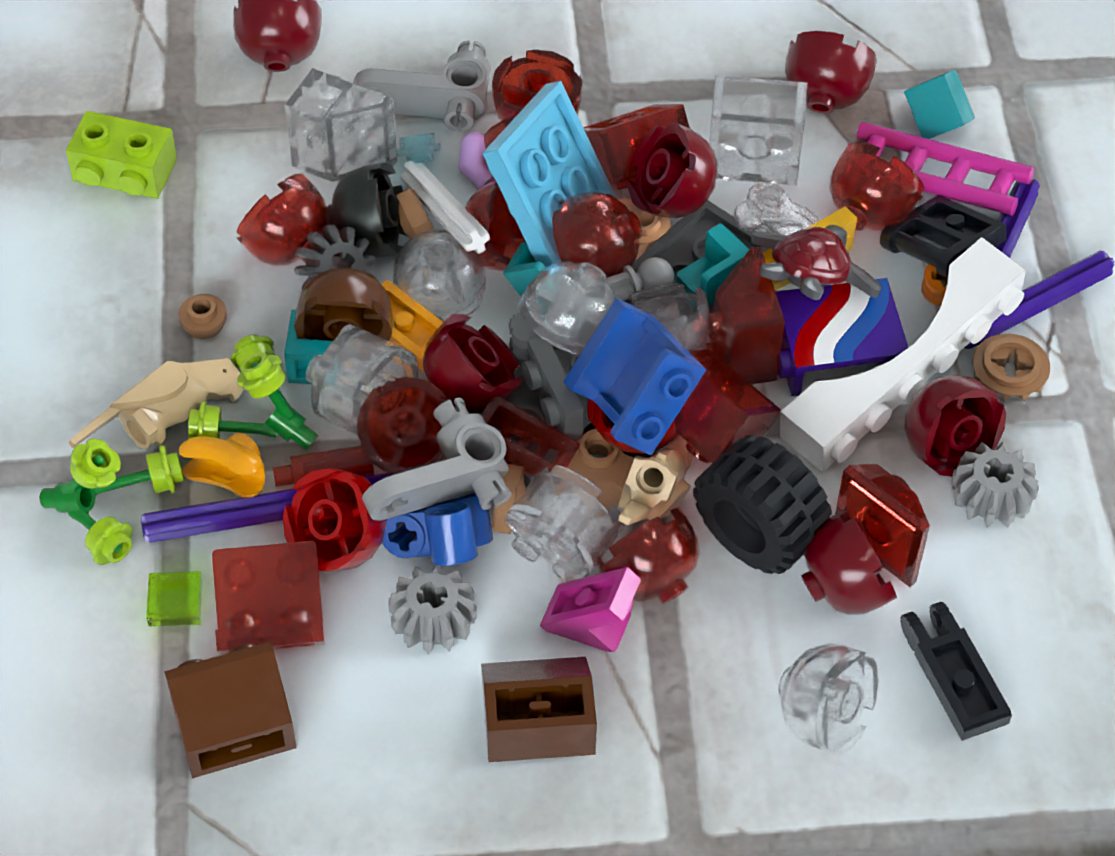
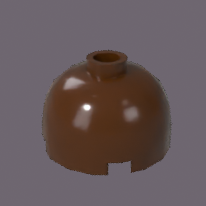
M334 268L318 273L302 289L295 311L294 328L297 338L304 339L305 337L307 340L335 341L337 359H360L369 356L371 347L381 343V349H383L388 344L392 335L393 314L390 298L384 286L375 277L358 269Z

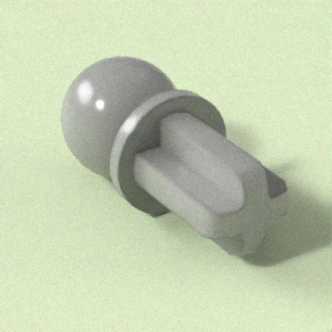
M652 257L643 261L636 273L630 265L622 267L621 274L593 282L588 287L589 297L593 306L598 309L612 305L616 298L622 301L630 299L631 302L637 303L641 301V291L654 296L667 292L674 282V271L666 260Z

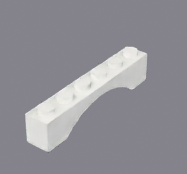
M981 237L949 265L947 287L942 305L929 328L917 341L891 361L867 372L841 379L815 381L780 411V438L822 473L835 461L838 463L845 461L854 452L858 441L869 431L873 433L879 431L887 423L892 411L903 401L911 402L931 376L937 371L939 373L947 371L965 346L970 342L976 344L981 341L988 333L992 323L1000 315H1009L1019 306L1024 297L1022 288L1025 269Z

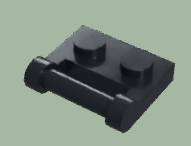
M937 195L885 226L880 235V245L892 253L903 252L936 267L939 275L948 278L949 265L981 237L994 247L1006 241V224ZM917 234L921 237L928 239L931 242H935L943 247H946L947 249L942 250L936 246H933L923 240L914 237V235Z

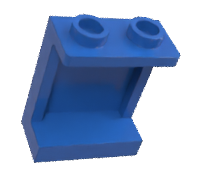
M616 298L563 382L572 392L593 400L615 424L610 431L615 440L652 455L706 372V369L654 315Z

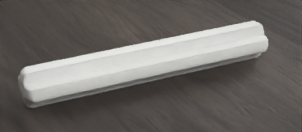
M412 160L404 164L406 170L400 174L404 184L411 188L412 191L415 190L419 200L467 252L475 250L477 254L486 250L484 244L490 240V235L485 228L423 163L415 164Z

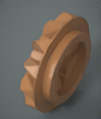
M998 334L985 339L976 348L972 360L974 379L981 381L992 391L1000 393L1004 401L1010 396H1019L1025 401L1031 393H1041L1050 374V361L1046 352L1033 340L1017 334ZM1010 357L1014 358L1013 364H1015L1016 370L1015 375L1012 377L1005 374L1006 363H1009Z

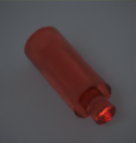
M369 444L290 456L291 464L272 467L275 487L291 484L295 486L298 480L311 471L326 468L342 469L361 476L374 475Z

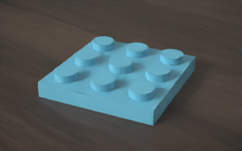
M561 81L546 84L482 153L490 173L494 176L507 202L510 214L515 218L530 254L536 262L543 263L551 274L559 273L617 200Z

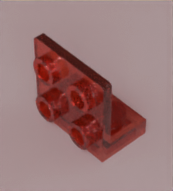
M314 541L216 549L212 552L218 625L215 635L217 652L219 654L230 653L233 649L245 644L259 645L271 641L273 649L325 645L317 546Z

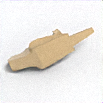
M229 358L190 363L166 361L114 401L108 409L71 438L68 443L74 448L113 419L119 418L124 426V431L140 450L142 448L147 449L153 444L161 446L166 439V429L189 419L190 409H200L202 401L210 399L220 400L229 397L231 403H234L243 391V387H239L237 383L240 372Z
M683 427L678 438L661 451L651 455L649 458L639 456L634 458L618 507L624 509L618 521L627 525L644 519L656 522L678 510L679 505L683 502L691 488V485L684 478L692 463L696 447L695 431Z

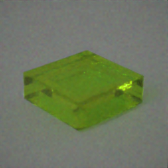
M200 571L149 573L146 612L148 627L200 625L202 577Z

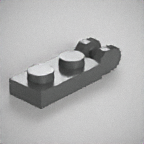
M518 312L517 315H513V318H510L509 330L512 338L510 337L509 349L516 357L518 364L522 366L529 389H537L542 397L540 400L541 410L549 427L556 426L564 443L580 439L583 436V406L577 394L572 392L563 382L567 375L547 335L544 334L540 324L537 323V319L534 318V315H530V313Z

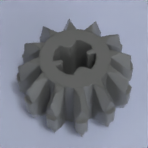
M325 225L322 236L317 232H310L307 235L308 242L312 247L311 249L299 247L296 250V254L299 257L306 259V265H299L295 267L294 271L296 275L309 276L301 287L303 289L318 273L333 269L335 265L331 259L332 257H340L341 259L336 264L337 268H353L365 272L366 266L375 264L377 259L372 255H363L370 242L366 238L355 240V230L353 228L343 227L339 232L335 225Z

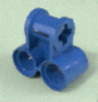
M476 493L389 518L386 520L383 545L389 553L398 558L407 559L431 556L432 562L440 566L457 565L471 561L478 556L477 547L488 544L493 540L489 509H482Z

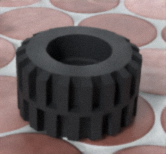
M746 435L743 438H739L694 482L693 496L697 501L695 505L703 518V522L718 542L737 559H740L756 570L760 569L768 574H773L774 572L781 574L787 569L789 570L806 552V547L814 538L816 529L832 515L831 506L826 500L828 497L812 471L779 443L775 444L762 436L756 438L753 435Z

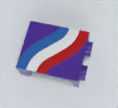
M887 278L876 279L882 286L878 297H871L849 283L825 285L819 300L807 297L800 291V288L775 291L773 311L766 312V330L769 340L777 341L779 348L776 350L777 372L779 378H787L791 396H799L801 394L804 372L873 363L882 365L909 348Z

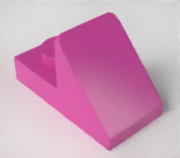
M624 567L558 584L540 626L546 632L607 652H615L630 620L633 597L641 579L631 569Z

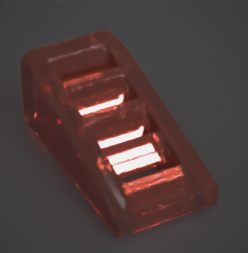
M499 396L492 397L481 414L486 424L502 429L501 435L506 443L504 460L507 464L523 466L524 472L553 484H558L578 450L580 443ZM512 433L521 437L518 443L509 439ZM530 441L540 444L535 454L526 449ZM549 448L559 451L552 464L544 460Z

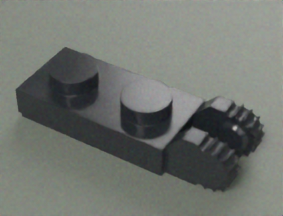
M938 602L929 607L931 622L938 634V637L932 639L917 614L911 611L901 615V628L910 648L915 652L916 659L961 741L1008 725L1012 717L1008 704L965 628L960 629L946 604Z

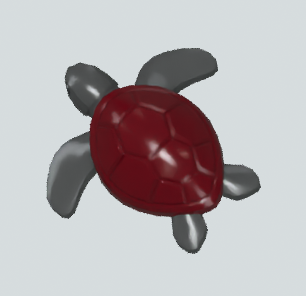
M828 225L825 228L809 227L793 232L790 235L763 231L752 233L751 243L772 249V256L775 261L774 263L762 264L759 275L775 281L788 279L792 284L799 287L804 295L813 300L821 298L825 285L838 284L844 281L871 297H878L882 290V286L874 277L851 261L849 253L845 248L847 232L840 226Z

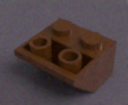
M271 641L259 645L245 644L233 649L230 653L206 660L192 659L180 664L177 668L164 671L192 779L297 748L293 722Z
M586 656L481 664L488 762L596 754L597 720L592 675Z

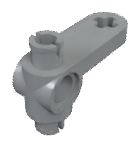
M470 40L461 42L457 52L449 57L441 75L385 69H364L358 72L354 78L351 98L358 107L368 112L444 119L446 126L453 131H457L458 122L462 121L461 132H465L472 128L474 119L483 115L487 109V89L491 65L485 58V47L481 43L474 41L473 49L470 51ZM371 88L377 89L378 93H372Z
M462 398L454 399L455 408L451 400L442 403L435 409L434 416L442 427L436 436V440L446 457L445 460L386 477L370 486L362 495V501L371 519L386 520L476 493L479 504L484 510L491 508L490 500L494 508L505 503L512 493L503 480L509 471V467L504 460L506 443L503 436L494 427L486 424L480 414H469Z

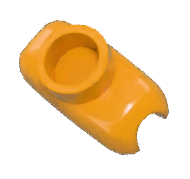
M235 433L227 439L208 436L193 437L182 443L178 449L181 456L193 458L182 467L183 476L188 480L216 485L230 490L242 498L257 496L265 486V468L259 448L253 439L246 434Z

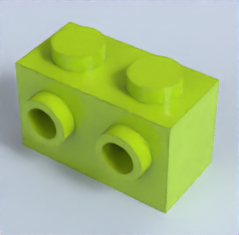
M85 111L66 148L73 181L81 182L88 186H100L123 191L130 195H142L159 199L177 161L171 128L91 111Z

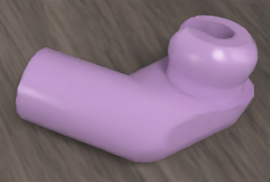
M473 131L467 134L461 141L458 168L484 194H490L498 187V184L490 173L488 166L484 163L485 158L482 153L492 143V139L485 133Z

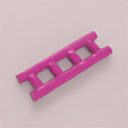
M861 122L857 131V139L867 141L860 155L845 151L839 162V168L842 170L930 194L940 195L1011 216L1014 215L1018 205V198L1007 195L1014 181L1029 185L1035 170L1033 166L866 122ZM885 146L909 153L902 167L878 160ZM927 158L952 164L945 178L920 172ZM970 169L995 175L988 190L963 183Z

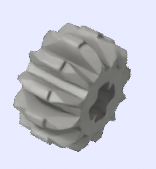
M1003 441L995 450H991L981 442L979 447L976 448L975 453L965 451L964 455L960 458L957 470L953 472L951 484L953 485L952 489L955 490V506L967 507L966 514L968 520L977 516L983 517L987 528L993 524L994 519H998L1008 528L1014 522L1015 517L1025 518L1030 512L1032 501L1037 497L1039 486L1037 485L1038 480L1035 479V463L1023 462L1022 449L1014 453L1006 452Z
M435 565L432 573L425 574L416 566L412 572L413 579L399 577L396 583V593H392L389 598V612L392 613L391 627L395 634H403L404 643H406L408 648L423 642V649L429 655L434 648V644L441 643L450 652L454 645L453 638L467 640L470 634V624L475 623L477 619L474 589L471 587V583H462V576L459 574L458 569L443 575L442 568L439 565Z

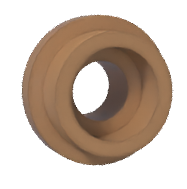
M198 294L182 303L178 316L182 328L189 335L197 339H209L219 334L227 320V311L225 304L218 297L210 294Z

